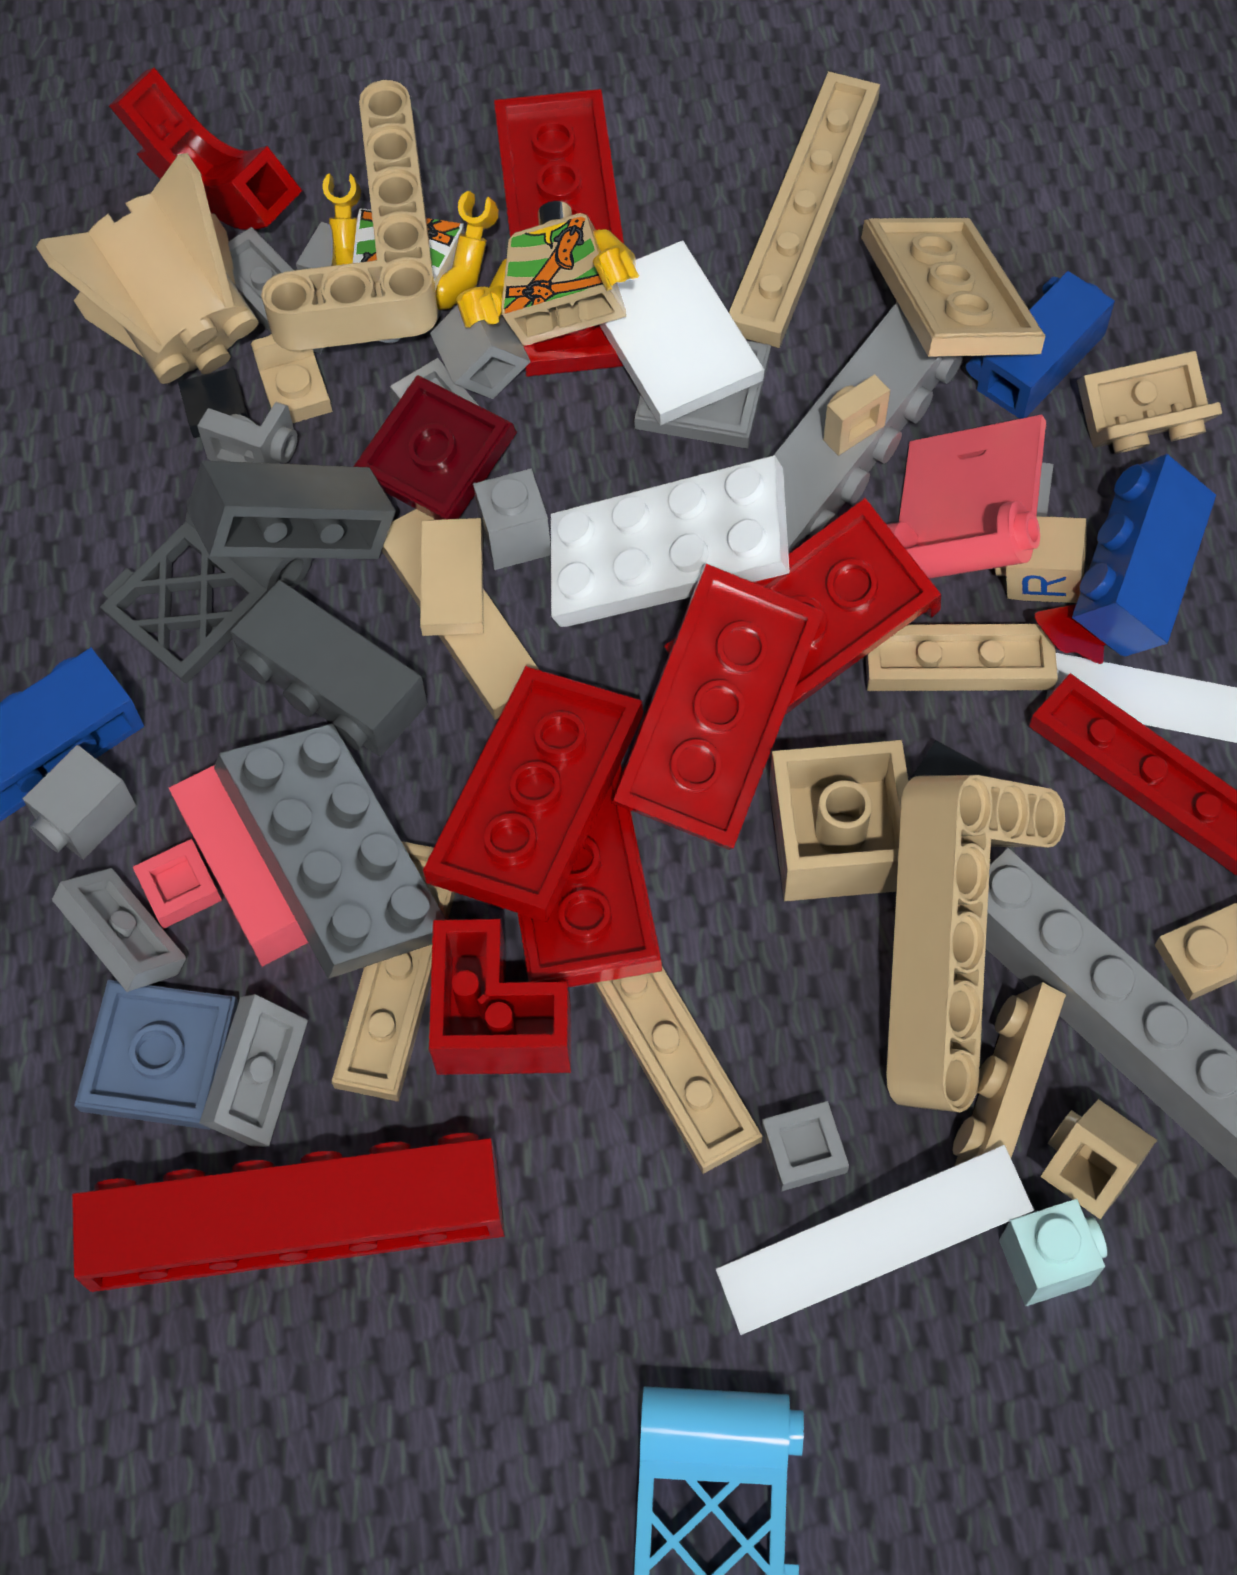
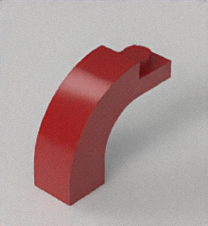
M155 67L144 71L109 105L143 147L137 153L139 158L160 180L179 154L188 153L201 173L211 214L215 213L220 221L231 227L245 230L250 227L253 229L268 227L303 191L268 146L244 151L231 147L212 135L192 115Z

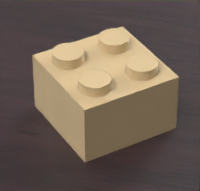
M902 740L772 751L769 788L784 901L896 892L901 801L903 791L908 783Z

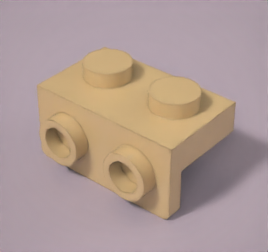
M1196 351L1093 373L1077 380L1093 448L1113 444L1115 454L1150 445L1149 435L1168 431L1171 441L1200 435L1206 432L1205 422L1223 414L1220 402L1212 404L1207 402Z

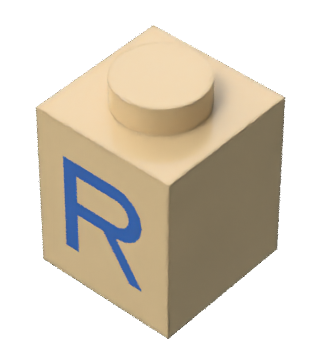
M1037 516L1040 527V544L1038 548L1033 549L1030 561L1023 564L995 568L996 576H1006L1008 599L1077 603L1081 593L1080 583L1084 577L1086 518Z

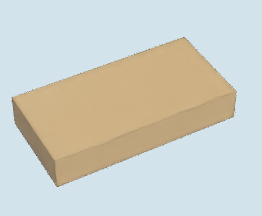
M481 518L421 520L420 626L422 636L484 633L483 528Z

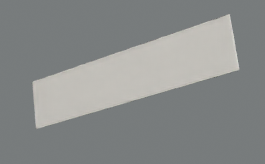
M1056 653L1058 680L1054 690H1047L1046 700L1071 673L1144 725L1237 743L1236 687L1107 662L1098 664L1086 658Z
M1005 1145L721 1266L716 1271L740 1335H743L1009 1222L1012 1219L1034 1211L1009 1153Z

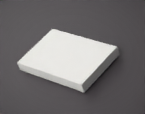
M683 240L637 259L635 268L639 277L634 280L629 278L624 282H617L626 308L627 317L599 325L660 426L763 381V366Z

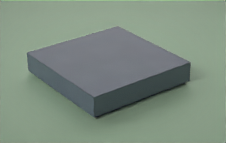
M107 980L74 1106L79 1112L210 1130V1128L199 1124L239 1003L237 998L151 985L126 992L118 981Z

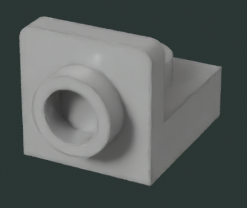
M275 402L261 426L256 425L245 416L239 414L227 415L210 408L207 409L197 425L207 459L211 461L277 464L281 462L285 464L293 456L297 445V432L293 428L289 407L279 402Z

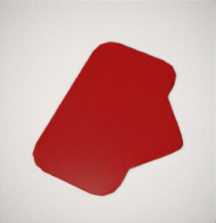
M1076 604L1035 613L1036 622L1060 651L1064 653L1076 652L1095 663L1103 664L1104 646L1107 644L1072 618Z

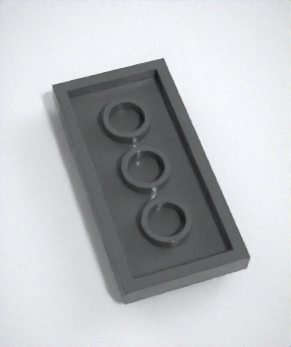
M334 724L218 754L214 770L328 979L432 945L433 920H446Z

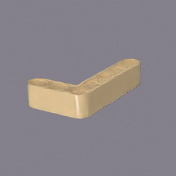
M393 80L373 82L365 87L360 94L359 100L377 260L287 271L270 278L262 288L261 297L273 340L284 349L301 351L412 337L426 333L437 322L438 306L410 95L401 83Z
M980 775L915 776L908 781L901 801L886 1074L887 1088L890 1097L896 1104L960 1113L967 1110L973 1103L979 1083L991 847L1048 848L1055 846L1060 841L1065 826V809L1062 799L1056 791Z

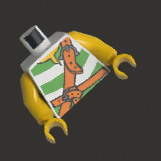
M330 173L326 175L322 185L325 196L335 206V217L329 218V224L332 227L336 265L377 260L372 211L360 208L357 218L352 217L351 208L358 203L361 196L360 185L352 174H349L350 191L344 197H334V178ZM466 191L461 195L458 201V211L462 219L467 222L466 232L464 231L463 223L426 218L438 318L443 310L451 309L457 304L456 298L459 294L468 289L475 288L478 283L487 242L486 239L482 238L483 230L495 224L499 213L496 203L489 196L485 202L484 212L480 216L473 218L472 209L475 205V194L471 191ZM400 338L380 341L385 343H395L398 342Z

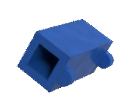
M1069 271L1061 278L1051 277L1042 287L1044 295L1029 310L1046 336L1041 354L973 356L966 364L967 372L978 381L977 391L1019 419L1026 418L1106 334L1115 300L1104 294L1096 285L1085 282Z

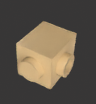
M1098 1099L1082 1117L1071 1110L1059 1125L1048 1143L1057 1152L1041 1177L1072 1200L1077 1199L1083 1208L1101 1219L1122 1193L1157 1142V1139Z

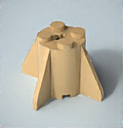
M188 153L179 154L151 194L136 197L126 202L125 204L131 213L122 217L114 223L110 215L107 214L89 232L41 239L37 244L36 248L48 266L80 291L74 302L85 319L142 356L158 381L162 384L170 383L181 377L184 373L197 368L205 375L224 366L231 358L227 349L238 339L251 333L258 325L257 318L235 286L234 267L231 252L229 251L227 232L215 213L211 214L201 173Z

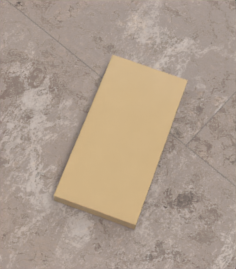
M869 218L864 220L861 238L928 357L1041 354L1046 337L970 218Z

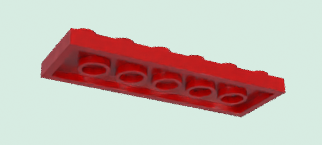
M595 89L494 100L510 237L516 232L539 226L538 210L543 204L551 201H562L571 207L572 215L578 213L588 215L596 230H609L624 244L602 90ZM600 325L523 346L531 361L525 367L526 377L624 366Z

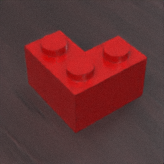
M501 919L433 920L429 1051L437 1075L571 1073V1004L568 982L506 983V945Z

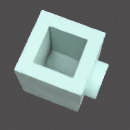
M1077 1199L1010 1220L999 1239L1025 1307L1090 1286L1105 1268L1102 1258L1107 1257V1246L1102 1230L1093 1216L1085 1218Z

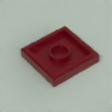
M417 375L353 467H370L385 493L436 520L459 519L475 495L473 484L485 481L517 432L513 423Z

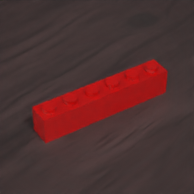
M455 1133L438 1139V1145L411 1149L410 1144L405 1142H387L371 1147L369 1149L370 1154L342 1158V1154L339 1152L319 1151L302 1156L300 1164L274 1167V1164L270 1161L251 1160L235 1164L232 1167V1173L205 1176V1172L201 1170L183 1169L166 1173L163 1176V1182L137 1185L136 1181L131 1179L103 1180L94 1185V1191L72 1194L74 1278L90 1292L505 1237L497 1160L491 1138L479 1140V1136L474 1133Z

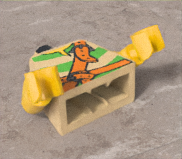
M551 201L543 204L538 210L539 226L516 232L509 238L507 258L502 261L489 287L471 288L462 292L456 298L465 328H470L474 323L484 319L489 325L497 324L499 317L502 315L523 346L627 317L626 308L617 282H624L629 278L634 280L639 277V274L635 268L636 258L634 253L613 233L606 229L596 230L586 214L578 213L572 215L571 207L567 203Z

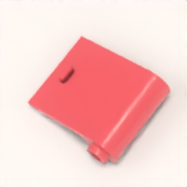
M1042 414L910 441L899 522L887 524V526L929 579L1023 564L1030 561L1033 549L1038 548L1040 544L1037 507L1046 420Z

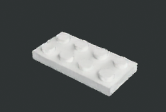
M776 456L758 459L552 513L551 617L560 627H568L692 597L706 564L750 582L789 574L783 467Z

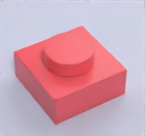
M192 839L133 866L154 914L163 929L222 901Z

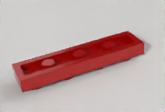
M1070 673L1032 715L1029 727L1237 876V790Z

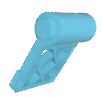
M644 1386L634 1575H650V1569L672 1548L696 1575H707L681 1545L680 1541L711 1511L741 1544L711 1575H724L746 1553L754 1559L766 1575H799L798 1564H784L788 1455L802 1456L804 1412L803 1410L790 1409L789 1394ZM654 1478L685 1480L706 1504L674 1535L653 1512ZM697 1481L728 1482V1484L711 1498ZM740 1483L771 1485L770 1518L754 1534L746 1539L719 1508L718 1504ZM653 1524L667 1542L650 1557ZM770 1531L768 1564L753 1546Z

